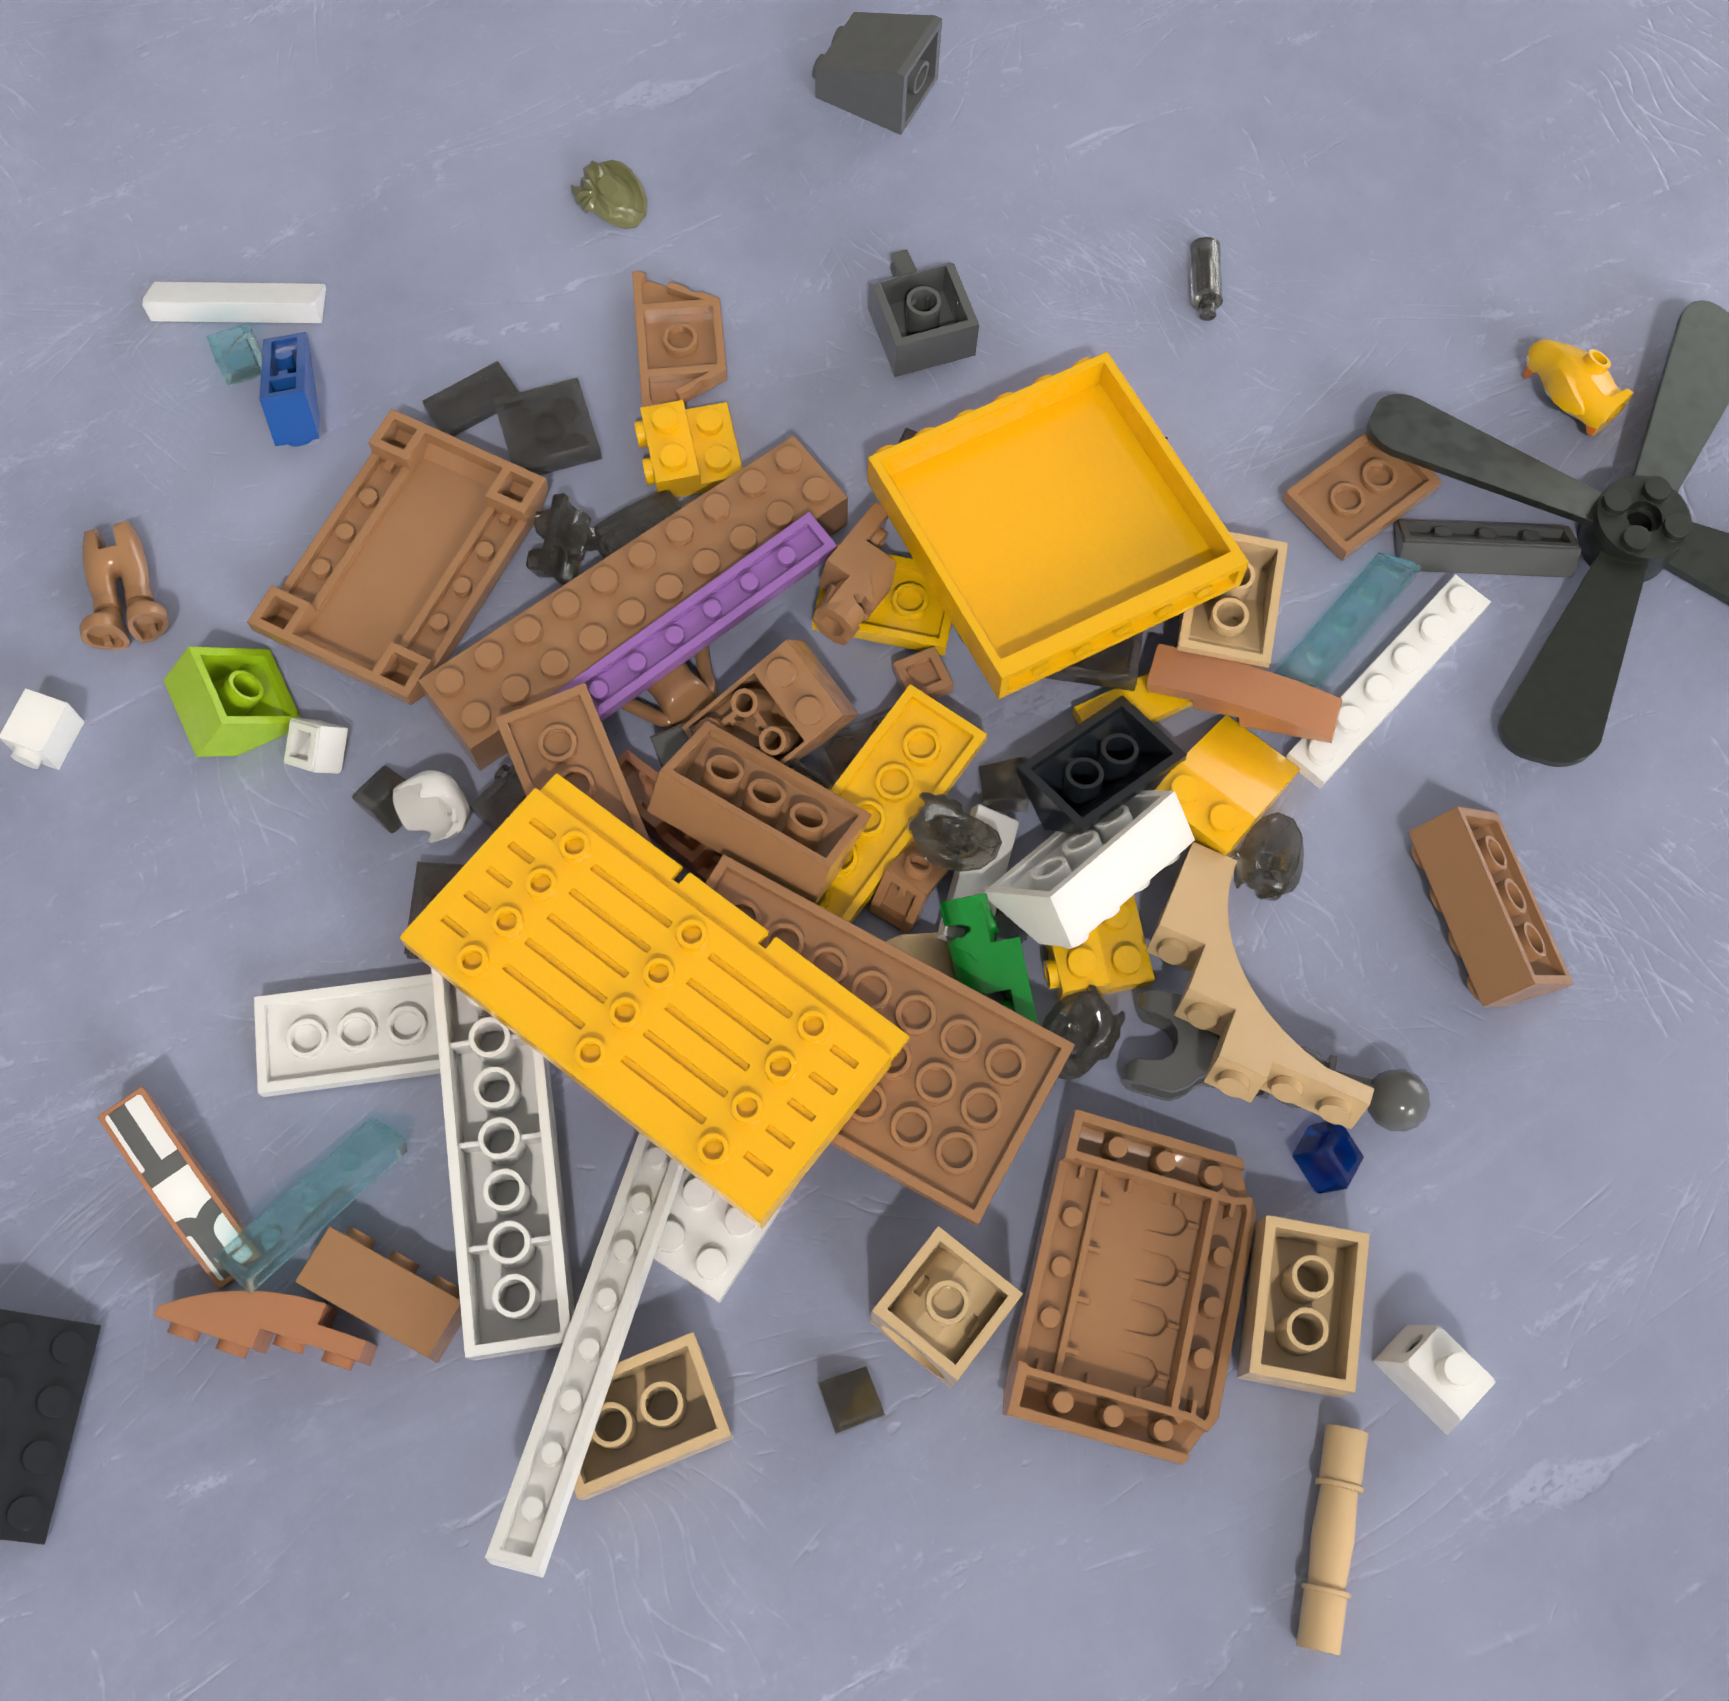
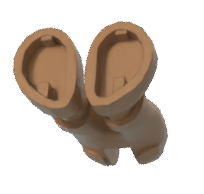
M129 521L113 524L116 545L106 547L105 541L98 529L84 532L82 546L83 567L87 586L93 599L94 613L82 619L79 631L81 640L93 648L120 650L129 647V634L123 621V609L118 593L117 581L119 578L123 582L126 606L128 607L125 612L129 632L137 641L142 643L154 641L163 635L169 626L166 608L154 601L144 548L139 535Z

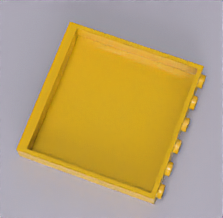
M1108 352L1093 358H1083L1077 361L1071 368L1055 375H1044L1028 387L1014 393H1003L985 406L976 410H965L951 421L935 428H924L916 433L914 437L896 445L883 446L868 457L867 483L881 506L886 510L890 521L998 700L1240 586L1249 561Z

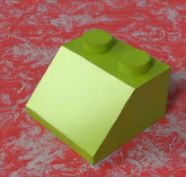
M188 647L163 679L196 757L238 756L288 734L291 718H300L270 649Z

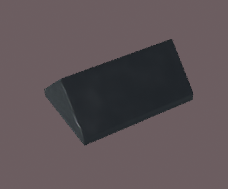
M1122 695L1017 766L1016 772L1045 830L1081 835L1170 772L1181 762L1185 761L1187 754Z

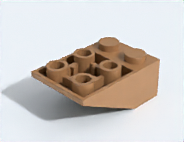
M786 639L681 728L690 739L706 721H709L790 767L824 744L855 719L859 713L805 641Z

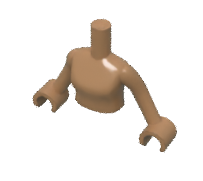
M708 646L695 655L699 678L692 673L684 662L647 689L659 704L661 711L636 699L631 700L621 709L654 725L667 729L691 720L714 701L718 694L717 684L711 668Z

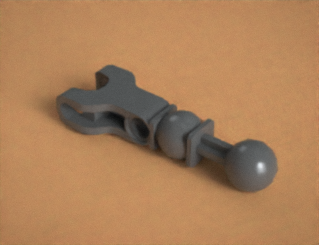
M1147 990L1138 996L1136 1004L1138 1017L1143 1023L1152 1025L1167 1033L1173 1042V1053L1163 1060L1136 1058L1129 1061L1122 1069L1120 1078L1121 1083L1127 1090L1164 1101H1172L1187 1095L1196 1087L1216 1088L1205 1083L1204 1079L1220 1036L1208 1030L1196 1028L1190 1022L1174 1016L1182 995L1159 990ZM1300 1046L1325 1067L1335 1071L1337 1056L1330 1055L1325 1061L1318 1052L1306 1046ZM1405 1069L1387 1070L1379 1073L1374 1079L1336 1071L1374 1088L1372 1100L1367 1111L1377 1125L1389 1131H1408L1418 1127L1426 1119L1430 1108L1429 1092L1419 1076ZM1260 1089L1256 1096L1267 1099L1270 1093ZM1278 1100L1279 1102L1289 1106L1290 1108H1301L1292 1103H1286Z

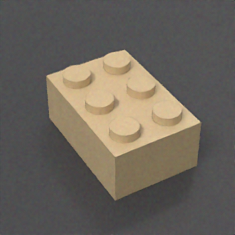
M1266 1215L1255 1223L1249 1261L1237 1379L1338 1398L1355 1393L1370 1234Z
M694 1332L617 1363L574 1487L577 1499L586 1501L734 1439Z

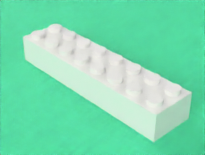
M431 968L465 1358L481 1360L561 1348L574 1314L575 1306L549 1060Z

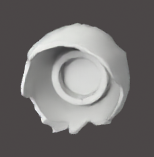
M426 770L403 781L393 789L392 799L394 808L403 826L408 831L429 832L431 834L428 839L430 843L451 839L459 835L466 828L471 813L468 800L457 782L450 775L436 770Z

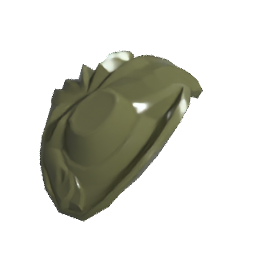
M612 159L598 164L592 160L583 168L584 177L580 180V186L570 185L577 205L585 213L593 211L600 218L614 226L624 229L636 228L646 217L647 198L642 185L632 170L620 161Z

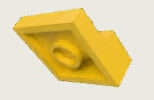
M683 400L640 408L642 420L634 422L639 448H648L650 458L642 459L647 486L656 485L659 501L705 493L742 469L727 402L685 409Z
M1134 894L1120 906V910L1116 915L1104 920L1089 933V938L1081 945L1074 948L1045 945L1049 960L1043 961L1044 976L1048 989H1056L1059 1003L1149 987L1155 982L1149 953L1146 952L1147 945Z

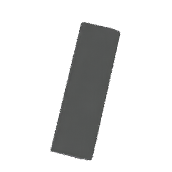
M1401 519L1394 522L1396 564L1401 571L1569 578L1575 573L1582 550L1569 526Z

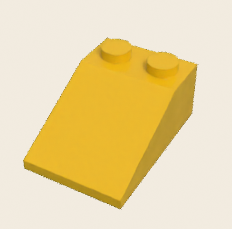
M1225 715L1187 753L1186 760L1172 769L1155 790L1175 791L1195 841L1193 842L1229 857L1299 773L1300 768L1245 727L1239 726V723L1230 716Z

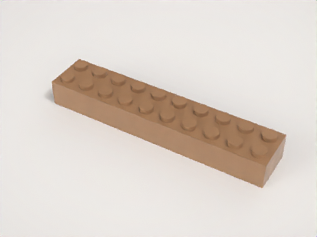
M793 435L419 679V685L430 707L478 770L481 771L508 753L495 720L496 717L549 697L808 512L812 514L829 536L833 535L847 525L848 497Z

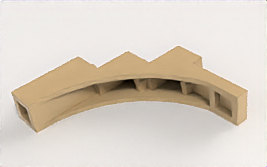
M1192 842L1177 873L1146 952L1161 958L1168 964L1177 965L1191 971L1174 1016L1190 1022L1196 1028L1208 1030L1220 1036L1204 1082L1218 1088L1230 1097L1240 1098L1249 1103L1253 1101L1261 1089L1272 1094L1282 1102L1292 1103L1315 1113L1329 1123L1352 1129L1369 1107L1374 1088L1325 1067L1302 1049L1267 1012L1241 968L1229 928V888L1237 860Z

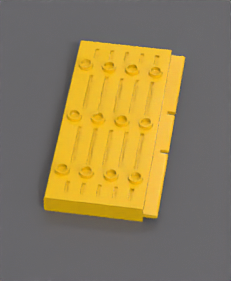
M556 773L540 791L537 788L532 790L401 934L400 939L409 951L762 1229L891 1067V1062L908 1042L910 1036L779 938L775 937L766 949L762 947L760 943L768 936L769 931L692 873H688L679 884L675 882L674 879L683 869L680 864Z

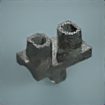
M565 493L553 495L551 508L536 511L534 527L536 533L544 539L543 547L529 550L526 561L527 568L539 578L553 577L562 586L578 576L580 562L584 560L585 552L597 550L601 543V534L596 529L590 527L591 517L585 511L572 506L569 502V497Z

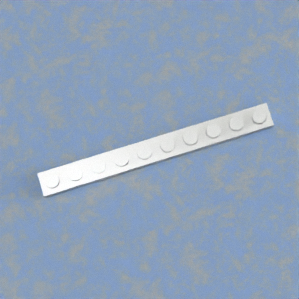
M640 1132L485 1558L492 1565L544 1577L676 1195L684 1167Z

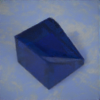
M1327 1121L1310 1125L1292 1154L1293 1159L1314 1191L1319 1194L1347 1189L1364 1158L1347 1129L1342 1125L1332 1124Z

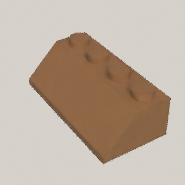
M706 721L660 769L647 809L649 813L718 853L730 857L815 904L818 903L837 877L872 815L709 721Z
M1457 806L1408 831L1413 842L1411 847L1412 856L1416 864L1425 871L1432 887L1429 891L1431 901L1435 908L1444 915L1450 929L1448 932L1449 943L1454 952L1459 957H1462L1468 971V988L1474 998L1481 1002L1483 1007H1504L1573 985V981L1498 813Z

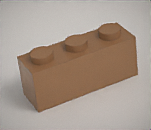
M329 1226L295 1282L423 1356L439 1363L462 1324L459 1287L436 1275L432 1283H429L415 1275L420 1266L419 1264L394 1250L388 1259L371 1250L376 1240L352 1226L348 1227L345 1234Z

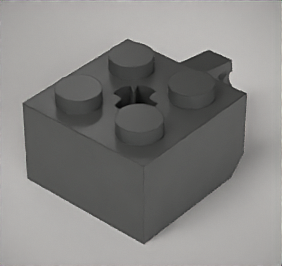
M907 249L891 253L892 263L890 264V270L893 277L869 283L868 310L894 377L975 356L979 323L955 264L948 262L917 271Z

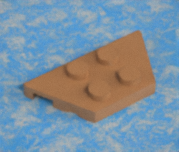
M632 271L642 407L683 400L685 403L727 381L720 298L704 292H692L685 286L669 282L666 287L648 281L646 273Z

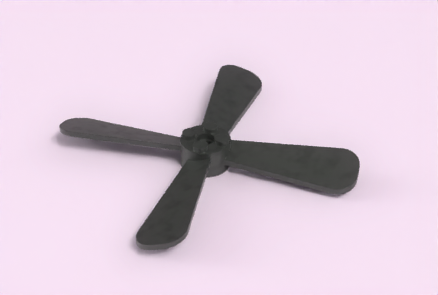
M1705 300L1694 301L1679 316L1632 476L1614 481L1603 493L1410 395L1392 394L1383 397L1376 404L1368 420L1367 433L1370 440L1377 448L1392 457L1580 523L1577 540L1582 549L1581 555L1590 568L1498 723V734L1501 742L1511 753L1520 758L1552 767H1567L1586 760L1599 747L1643 582L1653 579L1665 569L1729 606V533L1692 522L1690 510L1685 500L1678 493L1729 404V312L1713 302Z

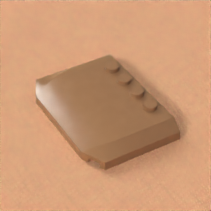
M1078 1109L1070 1112L1058 1146L1005 1380L1002 1415L1170 1463L1184 1464L1190 1456L1188 1454L1204 1432H1209L1219 1418L1257 1213L1253 1197H1248L1242 1175L1245 1166L1242 1158Z

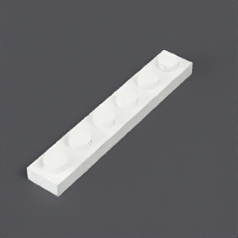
M1455 574L1340 697L1342 698V705L1332 743L1302 738L1287 754L1286 758L1300 768V774L1321 789L1483 614L1491 601Z

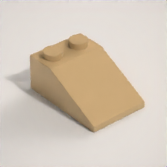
M1229 532L1249 561L1241 585L1180 614L1177 650L1269 668L1288 543Z

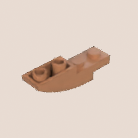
M243 1290L212 1292L185 1297L159 1305L154 1314L155 1317L171 1322L167 1333L194 1342H198L201 1333L219 1338L215 1349L246 1359L249 1349L266 1354L274 1334L276 1336L272 1345L298 1354H303L306 1345L323 1350L324 1354L321 1361L349 1371L352 1370L355 1361L370 1366L378 1348L377 1345L369 1341L331 1329L338 1312L336 1308L326 1303L282 1293Z

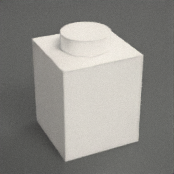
M25 688L0 733V739L13 751L11 757L17 762L34 769H38L40 764L59 770L85 722L69 703Z

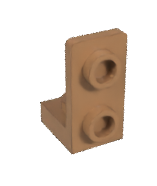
M924 825L915 839L885 870L868 910L909 934L917 925L932 891L957 862L962 844L953 840L948 834L930 825Z

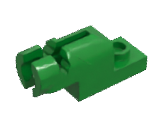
M987 893L939 903L944 926H957L964 929V934L947 942L955 980L983 995L1004 991L1005 1000L999 1001V1004L1038 1024L1020 936L1000 941L996 940L995 933H1000V930L990 908Z

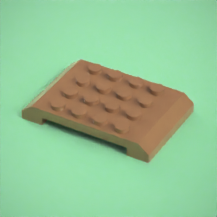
M391 409L368 442L372 453L282 587L279 589L271 585L247 623L253 631L412 705L425 696L418 680L449 660L539 517L549 487L545 477Z

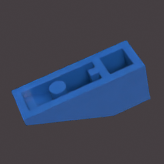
M306 332L263 339L259 400L275 447L287 444L298 447L306 445L312 440L319 439L320 416L309 340Z

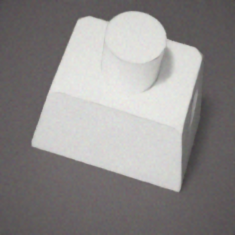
M1406 1325L1372 1361L1446 1435L1450 1434L1496 1383L1493 1377L1438 1325Z

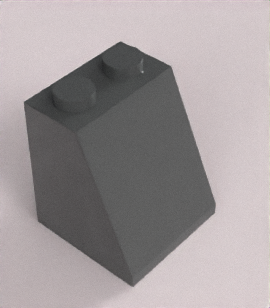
M853 12L844 27L839 26L835 31L832 44L825 55L820 54L815 61L812 77L815 78L816 98L902 135L938 79L942 18L935 15Z

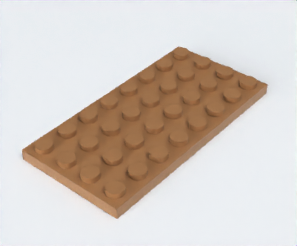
M723 854L705 884L769 931L768 936L760 943L762 947L766 949L775 937L779 938L910 1036L908 1042L891 1062V1067L834 1137L830 1145L977 1227L1075 1044Z

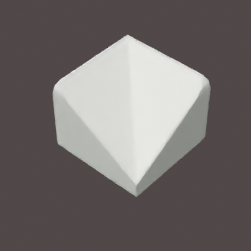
M291 718L284 763L314 773H340L343 765L348 728L317 719Z

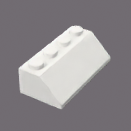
M1143 790L1081 835L1056 831L984 892L987 893L988 900L1037 943L1074 948L1084 943L1089 938V933L1101 922L1116 915L1120 910V906L1134 893L1145 889L1150 884V879L1159 871L1176 862L1180 857V853L1195 839L1175 791Z

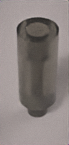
M1201 237L1194 240L1190 245L1192 306L1199 311V318L1201 320L1210 321L1216 317V309L1223 303L1221 246L1216 238Z

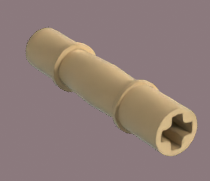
M1327 1424L1325 1427L1319 1478L1315 1480V1484L1319 1485L1320 1489L1311 1531L1307 1583L1302 1582L1301 1588L1304 1590L1296 1646L1338 1656L1341 1654L1347 1599L1351 1598V1593L1346 1592L1355 1544L1358 1494H1364L1362 1481L1368 1433L1362 1430Z

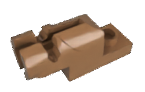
M877 502L870 507L827 559L818 586L826 590V593L819 606L815 609L817 612L812 617L813 622L825 637L837 644L845 645L860 629L859 624L870 617L892 588L896 563L885 552L880 550L889 532L884 530L888 514L884 507Z

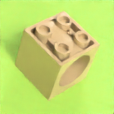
M938 1226L874 1307L871 1313L870 1324L948 1388L952 1389L1023 1293Z

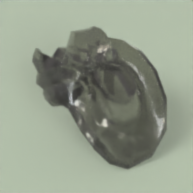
M929 792L919 794V797L925 804L918 809L917 814L908 818L907 830L913 836L918 852L928 862L943 869L965 872L982 869L997 857L1002 841L999 833L993 827L976 817L964 813L962 804L956 799H949L944 794L934 795Z
M1276 812L1264 816L1254 824L1247 833L1240 849L1232 853V859L1237 860L1233 872L1236 889L1246 883L1247 887L1254 890L1257 898L1275 901L1281 895L1290 893L1296 888L1303 871L1304 848L1302 833L1294 818Z
M1089 984L1085 991L1064 997L1054 1005L1042 1024V1027L1075 1044L1058 1076L1060 1079L1072 1080L1086 1074L1099 1060L1109 1058L1115 1043L1120 1038V1028L1125 1021V1012L1121 1011L1118 1014H1113L1110 1006L1104 1001L1103 994L1095 985Z

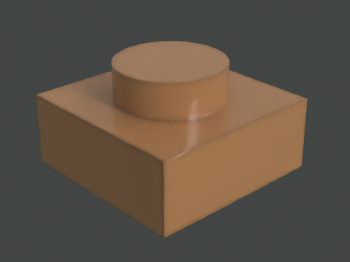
M935 646L893 662L892 671L903 693L910 684L933 699L953 692L954 683Z

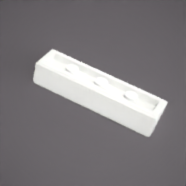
M154 282L143 297L142 306L151 321L322 323L326 286L325 284Z

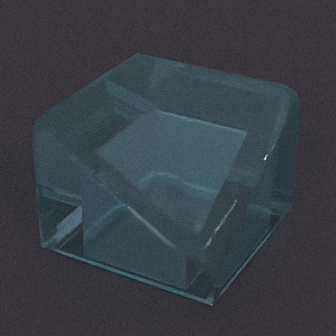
M249 323L207 336L215 363L227 386L261 376L262 350Z

